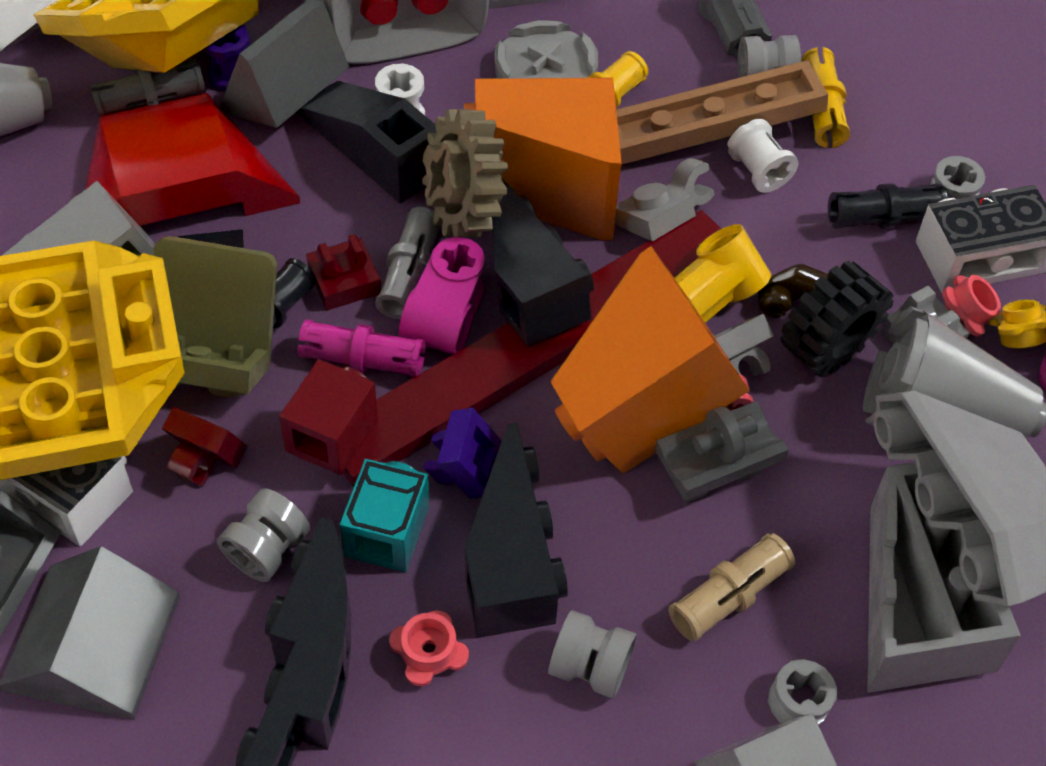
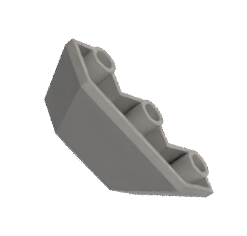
M917 391L887 393L875 396L878 411L874 414V430L881 447L886 450L888 460H916L919 477L915 481V496L921 512L928 518L929 527L960 530L964 548L959 557L960 570L966 585L973 591L974 600L1011 606L1046 593V466L1024 435L1017 430Z

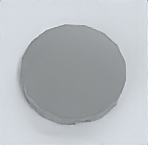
M536 20L520 24L509 31V37L503 42L500 39L495 47L494 75L496 78H587L590 74L598 72V50L591 38L582 31L581 36L571 32L570 25L559 21Z

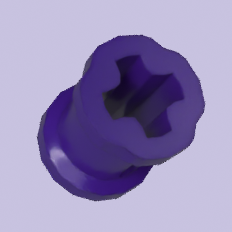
M244 24L204 48V51L209 54L210 64L207 67L208 81L217 90L226 91L239 54L250 45L249 34Z

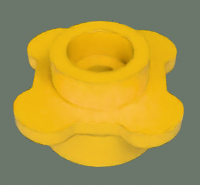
M1026 299L1007 303L1002 308L1003 312L989 320V325L998 326V333L1000 334L1003 346L1027 348L1046 342V305L1040 304L1036 300Z

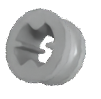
M949 156L937 164L930 185L942 184V189H946L948 198L959 199L979 195L980 190L984 186L986 176L983 168L974 160L963 156ZM953 181H957L962 184L961 186L954 185Z
M805 659L790 661L781 668L769 689L768 703L770 710L780 723L813 713L819 725L824 721L836 701L837 687L832 675L818 663ZM805 684L810 686L816 692L812 700L807 699L798 704L791 698L790 695L793 689L798 690Z

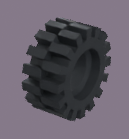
M850 261L843 262L840 268L836 265L829 270L826 279L821 276L815 281V288L810 294L805 292L799 299L802 302L801 305L797 308H792L787 316L791 320L783 324L781 330L783 335L780 337V342L820 377H825L827 373L833 374L838 370L840 364L845 366L852 360V354L856 351L860 353L866 347L865 341L877 334L879 331L877 328L878 324L885 322L889 315L886 311L892 307L894 302L892 300L894 297L893 293L854 261L852 263Z

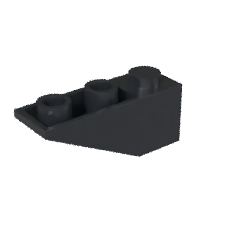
M336 81L324 88L296 111L399 204L427 187L423 185L422 178L427 175L426 167L422 162L423 154L429 145L428 133H437L436 125L405 98Z
M502 178L507 188V194L503 195L499 203L502 210L501 216L494 217V274L500 313L527 347H530L592 319L589 293L594 291V281L585 262L582 259L574 260L564 248L555 228L552 226L545 227L536 216L529 199L523 194L518 196Z
M517 423L507 425L465 545V582L477 638L554 625L557 619L558 598L568 596L563 561L561 557L550 559L546 540L553 539L550 508L546 500L536 502L533 485L539 484L540 480L536 452L533 446L523 447Z

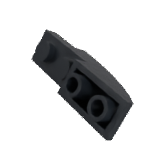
M320 517L311 540L303 538L300 541L292 560L291 576L294 578L285 597L278 595L269 609L265 623V634L270 636L276 665L269 676L264 693V704L268 706L259 727L251 726L245 732L237 752L236 766H292L301 742L325 749L329 748L342 708L351 654V609L342 548L333 520Z

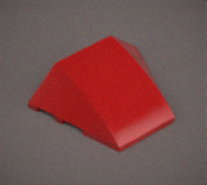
M208 93L99 117L85 190L98 181L139 226L241 202L245 216L300 204V197Z

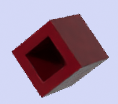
M318 359L279 415L285 452L342 475L378 419L375 382L368 380L365 375L354 368H340Z

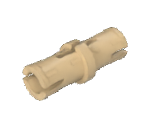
M768 533L762 537L761 541L734 561L728 562L724 560L710 569V578L677 603L674 602L669 606L668 612L673 624L686 639L698 641L705 632L734 610L740 613L746 611L755 603V594L784 572L793 569L796 562L792 550L781 537L774 533L770 535Z

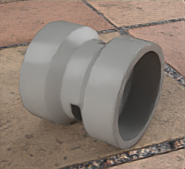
M796 35L778 36L774 41H764L760 36L741 37L739 42L738 78L801 62V48Z
M260 489L247 504V515L241 522H231L216 541L223 555L241 572L260 582H268L282 565L281 555L287 548H296L311 529L305 515L286 497L270 489Z
M571 610L556 641L548 674L567 682L576 678L582 679L591 684L594 692L614 699L628 668L637 634L620 627L605 630L597 627L592 617Z

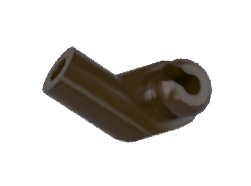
M795 264L771 275L769 282L757 292L761 311L773 318L785 316L786 312L792 308V303L799 300L805 292L810 294L815 288L814 282L821 276L826 279L828 273L805 264Z

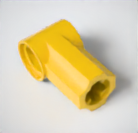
M733 224L718 230L706 238L696 250L699 258L679 273L675 280L706 323L728 303L744 300L761 290L769 282L771 272L744 227L740 224Z

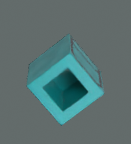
M365 458L339 524L344 557L406 573L430 508L428 474L418 472L413 467L402 462L391 461L382 463Z

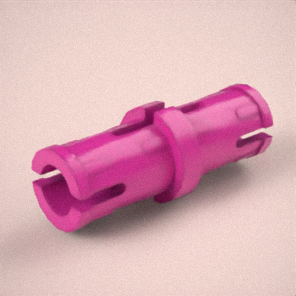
M306 319L301 326L298 338L299 341H306L305 345H298L297 351L300 358H313L347 364L361 373H365L370 368L409 375L414 378L421 374L425 357L419 356L420 353H425L426 341L424 339L415 340L375 333L373 326L359 324L356 329L317 323Z

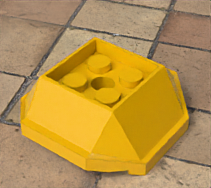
M57 0L34 13L33 16L44 34L59 35L112 68L139 69L142 71L165 73L259 14V0Z
M95 240L0 256V480L129 456L185 374L163 258L145 253L137 256L121 247Z

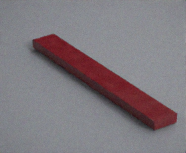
M703 210L695 213V217L654 241L649 240L591 274L594 281V291L589 293L591 320L530 347H527L512 326L506 323L376 399L378 419L342 474L354 488L365 458L382 463L399 462L431 443L433 434L446 430L451 411L473 407L479 414L565 362L641 252L652 246L675 278L699 258L696 253L699 245L710 235L722 228Z

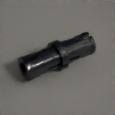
M894 183L879 184L874 190L832 192L828 199V217L830 223H833L832 227L835 229L878 224L883 229L896 228L900 222L923 220L928 204L937 203L947 199L948 196L946 189H942L943 185L939 183L906 188L897 187Z

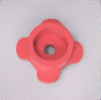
M958 275L953 278L954 286H948L942 291L945 307L949 311L953 310L960 317L959 322L970 334L979 337L985 333L984 325L989 324V320L1000 314L1001 303L999 297L984 278L978 275H971L968 278Z
M436 610L418 614L412 617L405 626L396 627L389 637L391 650L401 655L407 666L405 677L414 686L423 687L429 685L433 676L445 670H461L466 666L469 659L467 646L456 640L452 618L443 611ZM427 643H431L436 647L431 653H426L422 648Z

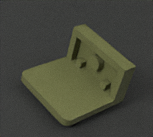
M173 236L161 238L154 245L153 256L161 257L164 261L185 373L176 386L189 384L207 387L210 393L221 397L248 395L270 369L277 261L275 257L263 251Z

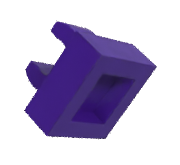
M473 407L453 410L450 414L447 429L433 434L431 442L440 450L438 460L425 462L423 469L439 484L454 482L469 498L482 497L502 440Z

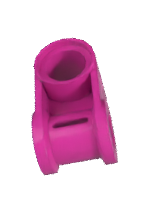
M452 237L437 244L432 251V255L417 286L407 298L400 319L399 337L415 340L424 339L426 347L451 355L463 349L473 318L484 294V285L480 277L484 270L485 256L483 249L476 242L464 237Z

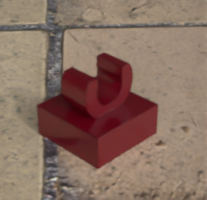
M355 234L349 235L347 242L327 247L326 243L319 244L316 251L306 253L307 266L316 277L317 282L315 286L326 311L380 294L381 280L361 237L358 238Z
M173 406L162 427L163 431L180 442L169 460L167 469L200 487H203L208 480L215 459L237 469L248 447L229 430Z

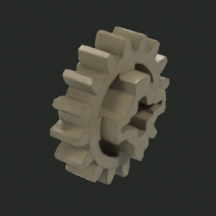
M447 109L445 117H437L435 119L437 133H428L429 145L423 154L422 162L426 167L427 174L422 178L423 185L427 186L425 191L426 206L435 207L433 223L434 225H442L444 236L482 237V232H491L493 230L491 217L501 216L502 210L499 203L503 195L507 194V188L501 178V173L508 169L507 162L501 161L504 154L502 151L504 141L503 139L493 138L496 123L494 120H486L485 111Z

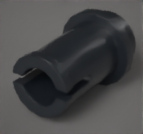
M289 258L277 272L273 328H279L286 322V313L317 282L312 270L299 259Z

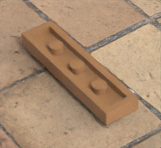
M809 60L616 109L621 165L732 136L740 126L754 119H764L771 126L825 112L828 105V93Z

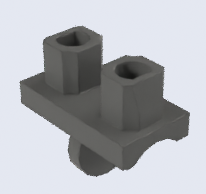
M757 401L732 411L724 406L711 409L706 414L705 422L656 441L655 452L667 470L671 483L682 501L686 503L707 496L708 491L740 479L744 481L761 474L763 469L786 460L789 451L784 441L779 439L770 429L763 410Z

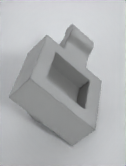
M689 158L677 166L672 180L667 186L655 182L638 187L632 196L617 204L615 217L617 226L645 239L654 241L695 217L694 206L707 203L715 195L712 188L701 184L694 185L698 176L709 170V164L695 158Z

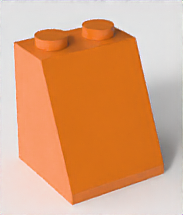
M613 77L475 79V103H464V109L485 111L486 120L495 121L496 128L493 138L503 139L502 151L504 154L501 161L507 162L508 169L501 173V177L518 196L523 194L529 199L540 221L601 241L613 240L621 172V153Z
M652 246L639 254L551 380L553 388L563 403L555 409V413L571 438L576 442L581 439L589 453L598 463L607 458L623 474L655 454L657 440L705 421L709 410L719 406L726 407L750 391L686 293Z

